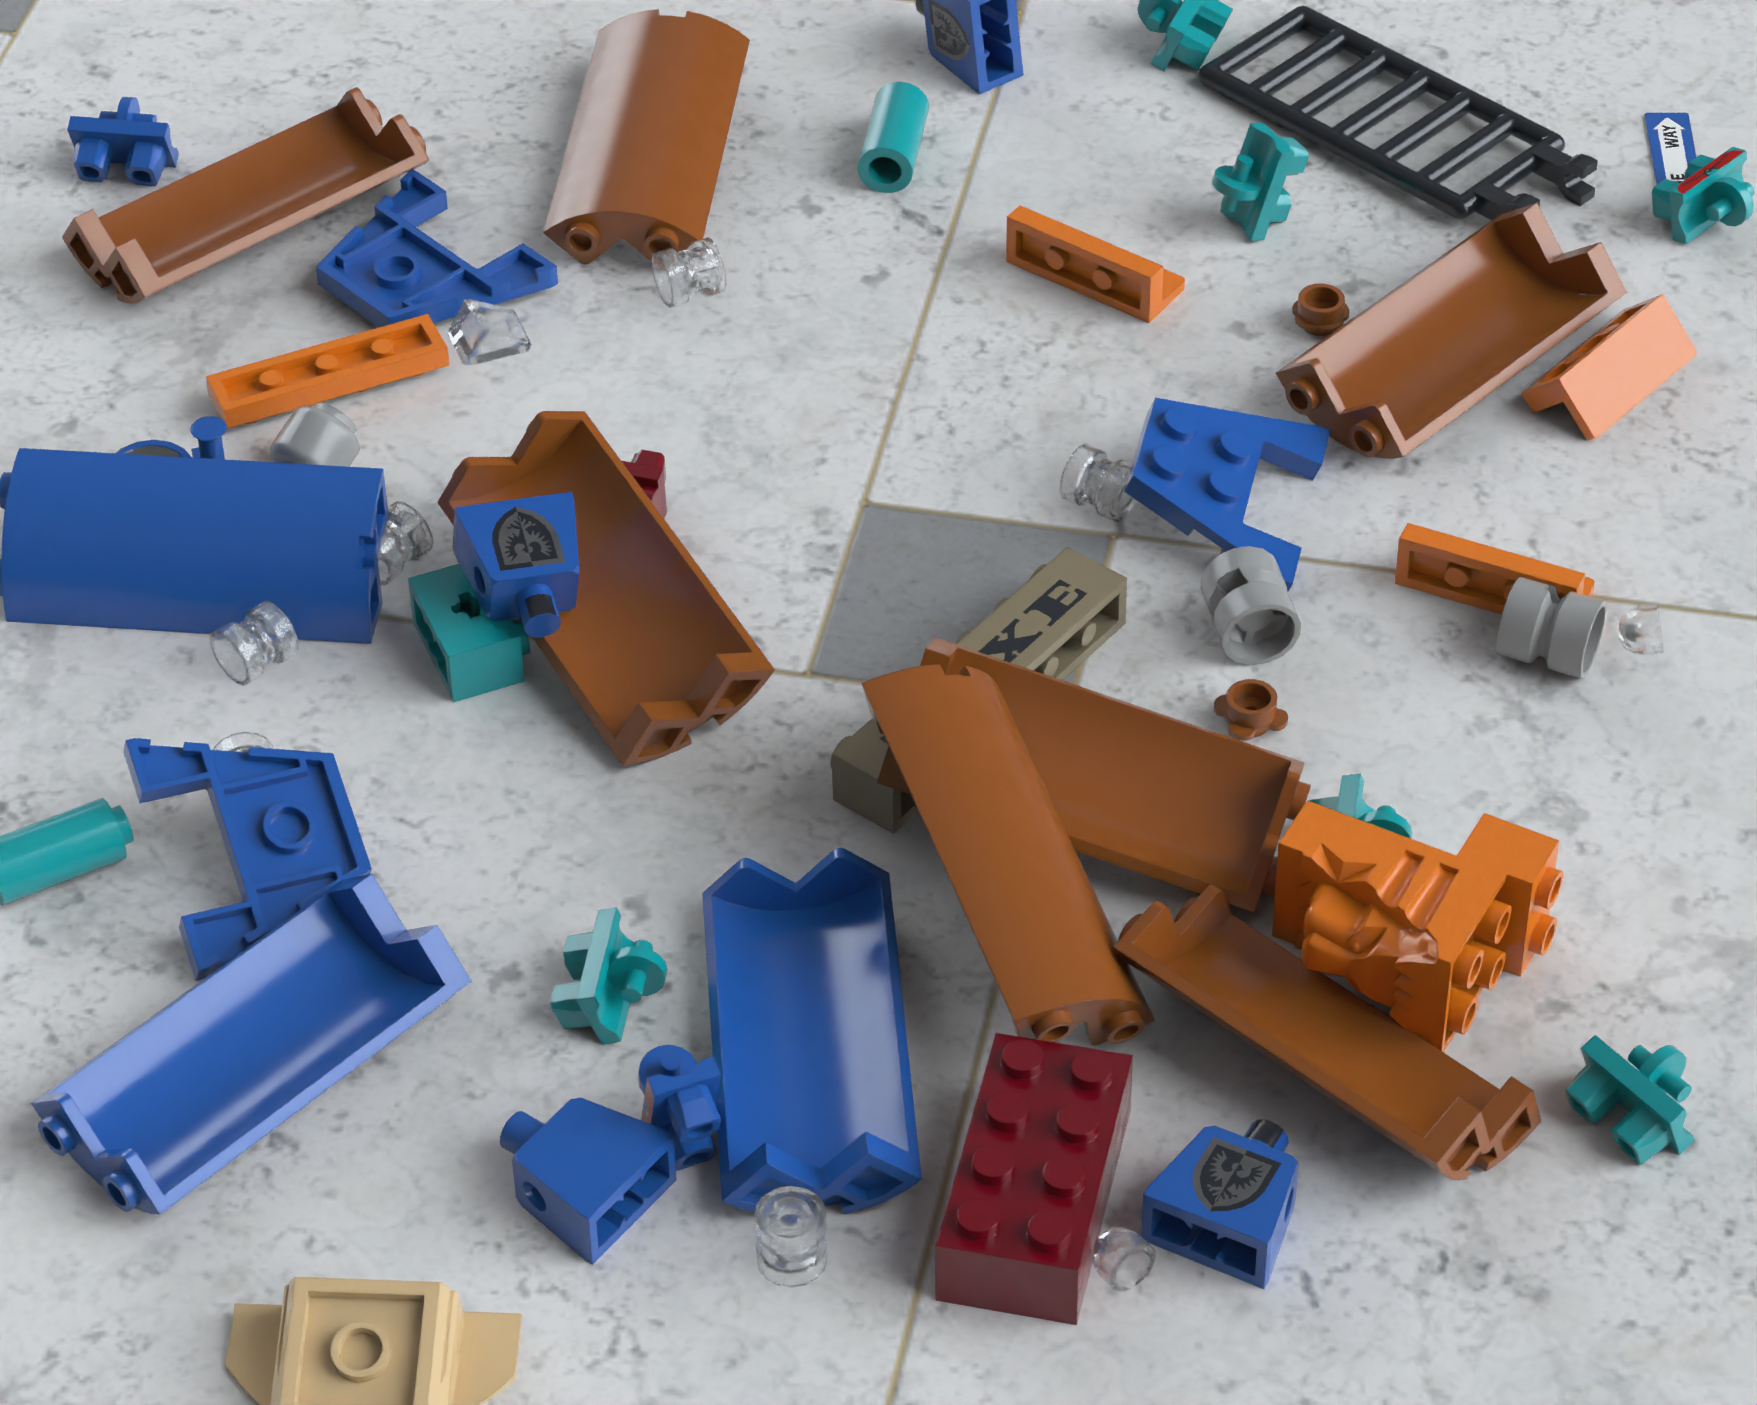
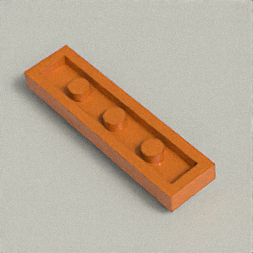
M425 314L206 376L208 395L228 429L242 424L254 423L263 418L295 410L298 407L312 406L319 402L354 392H363L372 387L411 376H419L425 372L449 366L448 347L429 315Z

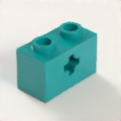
M459 564L408 578L413 624L453 703L525 682L522 656L530 653V643L523 624L519 618L493 621L487 618Z

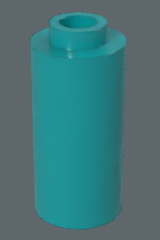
M892 82L884 85L876 94L857 166L861 180L875 191L882 193L898 192L907 187L912 179L929 111V102L926 95L915 85L906 82Z
M100 798L1 835L0 905L3 906L126 859L125 845L132 843L134 837L122 807L119 805L111 808L104 798Z

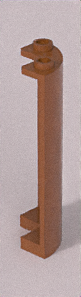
M659 9L645 10L621 17L600 29L543 233L584 265L592 262L622 238L662 270L669 269L702 244L750 39L738 30L715 18L690 11L686 12L685 17L660 15Z
M355 87L344 94L337 106L103 216L98 217L94 209H91L74 217L63 234L62 239L81 267L101 288L112 284L118 289L115 292L117 300L129 304L138 303L426 164L429 161L426 155V145L418 130L409 126L402 114L390 118L386 125L382 127V118L375 104L365 99L361 90Z
M1538 203L1500 214L1275 374L1285 389L1286 398L1290 406L1297 413L1306 415L1316 426L1329 429V436L1335 441L1365 457L1401 458L1620 299L1627 291L1602 242L1563 253Z
M542 411L530 422L526 433L511 457H467L463 459L454 470L451 480L437 503L454 526L455 507L566 492L573 493L579 557L576 607L570 611L559 612L561 625L556 632L549 636L532 638L622 766L635 765L664 757L692 744L691 738L687 733L714 717L719 726L726 722L753 698L775 669L586 412Z
M936 637L925 648L920 666L940 664L945 675H961L959 671L965 666H969L985 672L997 683L1076 852L1199 894L1210 884H1213L1224 891L1228 904L1251 912H1255L1261 894L1274 897L1277 857L1274 854L1285 820L1287 818L1294 821L1305 805L1311 788L1310 784L1299 781L1304 762ZM888 746L877 783L910 794Z
M935 664L891 672L861 683L870 713L879 733L884 734L1011 1014L1017 1036L1058 1042L1074 1031L1075 1026L1083 1022L1093 1046L1107 1041L1110 1044L1123 1043L1140 1034L1144 1030L1145 1025L1155 1021L1130 965L1114 949L1118 940L994 679L985 672L969 666H965L959 671L961 675H945L941 665Z
M1210 884L1198 898L1188 900L1177 913L1175 920L1172 918L1169 907L1158 900L1154 901L1143 914L1135 915L1126 923L1119 935L1117 944L1114 946L1116 953L1126 963L1451 1180H1466L1470 1173V1170L1467 1168L1474 1164L1485 1172L1512 1153L1541 1123L1536 1098L1531 1088L1512 1076L1500 1089L1412 1031L1402 1028L1395 1020L1321 972L1305 968L1300 958L1231 914L1224 891L1213 884Z

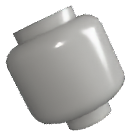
M317 403L315 407H298L271 444L270 455L272 460L277 463L350 467L360 451L358 439L354 435L357 428L344 413L328 404Z

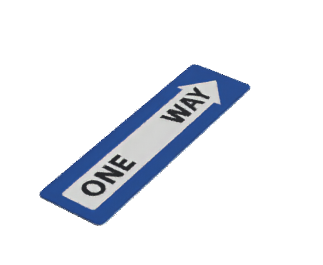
M1645 113L1656 184L1664 179L1681 183L1685 180L1684 172L1688 163L1696 158L1688 113Z

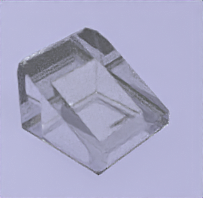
M471 299L464 300L448 331L449 338L461 362L465 365H476L528 352L532 345L514 309Z

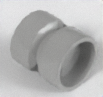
M1251 546L1233 548L1218 555L1207 565L1201 576V591L1209 612L1214 619V626L1222 647L1229 658L1241 664H1264L1282 657L1294 647L1300 636L1301 622L1292 599L1287 592V586L1280 568L1272 554L1263 548Z
M1519 577L1515 581L1504 606L1497 634L1496 652L1499 655L1526 663H1531L1539 656L1545 657L1548 669L1584 679L1593 664L1599 648L1606 620L1607 601L1572 591L1560 599L1554 586Z

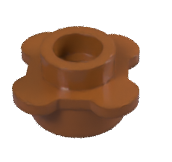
M1245 679L1238 681L1229 687L1226 695H1221L1214 701L1215 714L1225 718L1229 724V735L1237 740L1247 741L1253 737L1263 735L1267 730L1280 731L1288 724L1287 712L1277 708V693L1275 689L1261 680Z

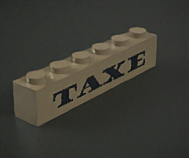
M1066 547L1047 565L1039 566L1032 574L1030 580L1012 596L1000 600L987 618L971 632L963 633L956 640L955 644L1064 680L1126 624L1127 577ZM872 718L854 735L843 738L832 753L830 766L832 769L833 800L894 834L918 812V809L910 794L877 783L889 745L884 734L879 733Z

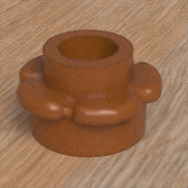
M1323 283L1312 284L1303 288L1299 293L1298 300L1292 307L1296 324L1309 334L1315 336L1330 335L1344 325V321L1349 318L1350 314L1343 292L1333 285Z

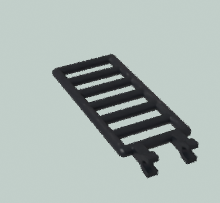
M1307 6L1296 7L1213 59L1199 70V81L1203 85L1457 219L1467 218L1476 212L1493 220L1500 214L1538 203L1540 207V199L1532 195L1522 193L1514 196L1506 192V190L1531 173H1535L1558 185L1564 197L1580 207L1595 197V187L1587 184L1582 179L1597 170L1598 160L1585 154H1577L1572 157L1562 152L1565 148V141L1560 134ZM1302 29L1321 37V39L1250 84L1231 75ZM1343 49L1362 58V60L1292 105H1288L1272 96ZM1383 71H1387L1404 80L1333 127L1313 118ZM1425 92L1446 101L1375 149L1355 140V138ZM1468 113L1489 123L1417 172L1397 162ZM1511 135L1532 145L1462 194H1458L1440 184Z

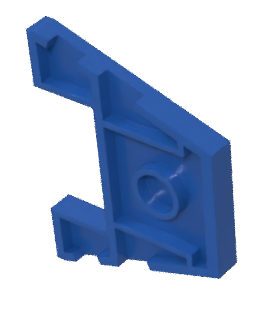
M416 170L408 172L400 180L401 190L393 198L385 195L374 206L375 216L363 229L355 226L316 266L318 285L377 327L428 314L432 322L436 323L549 289L558 284L557 266L524 243L481 268L476 269L416 228L448 209L446 191Z
M1155 398L1144 421L1124 492L1187 536L1195 529L1222 548L1220 554L1233 548L1246 546L1263 548L1274 556L1288 592L1293 585L1302 547L1244 524L1243 519L1259 459L1313 481L1322 466L1330 430L1321 426Z
M133 738L125 740L123 753L140 804L199 790H207L243 900L241 903L181 916L179 930L196 981L205 979L341 880L371 873L372 867L333 753L249 747L248 752L210 750L209 744L184 742L182 748L150 745L151 739Z

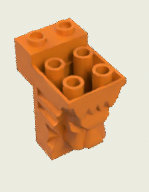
M1307 801L1278 843L1272 937L1293 944L1296 949L1302 950L1301 959L1305 968L1344 977L1357 992H1362L1369 999L1391 1007L1390 1016L1402 1028L1412 1031L1444 1052L1455 1033L1465 1035L1469 1030L1477 1011L1478 995L1483 988L1492 990L1497 984L1502 970L1521 977L1533 955L1536 953L1543 956L1549 949L1557 927V918L1549 915L1550 908L1557 899L1564 875L1563 871L1556 869L1559 840L1483 813L1458 854L1453 855Z

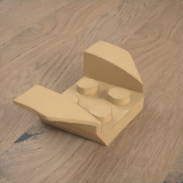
M294 1277L284 1287L282 1305L234 1304L225 1368L258 1405H483L516 1379L522 1314L464 1312L459 1293L450 1290V1287L442 1282Z

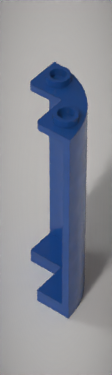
M19 448L12 472H4L1 475L0 507L5 509L2 532V556L0 559V596H3L6 622L370 644L372 642L383 604L377 555L389 518L383 468Z
M845 848L834 849L796 883L750 858L740 859L702 893L712 1055L721 1073L716 1108L721 1118L717 1133L722 1202L753 1213L785 1218H807V1207L841 1204L843 1214L883 1203L905 1192L922 1180L890 874Z
M373 874L343 879L34 1100L31 1105L41 1118V1121L38 1122L39 1132L53 1152L60 1156L68 1153L87 1174L105 1189L109 1198L118 1208L125 1212L135 1208L149 1214L160 1215L472 981L438 925L406 930Z

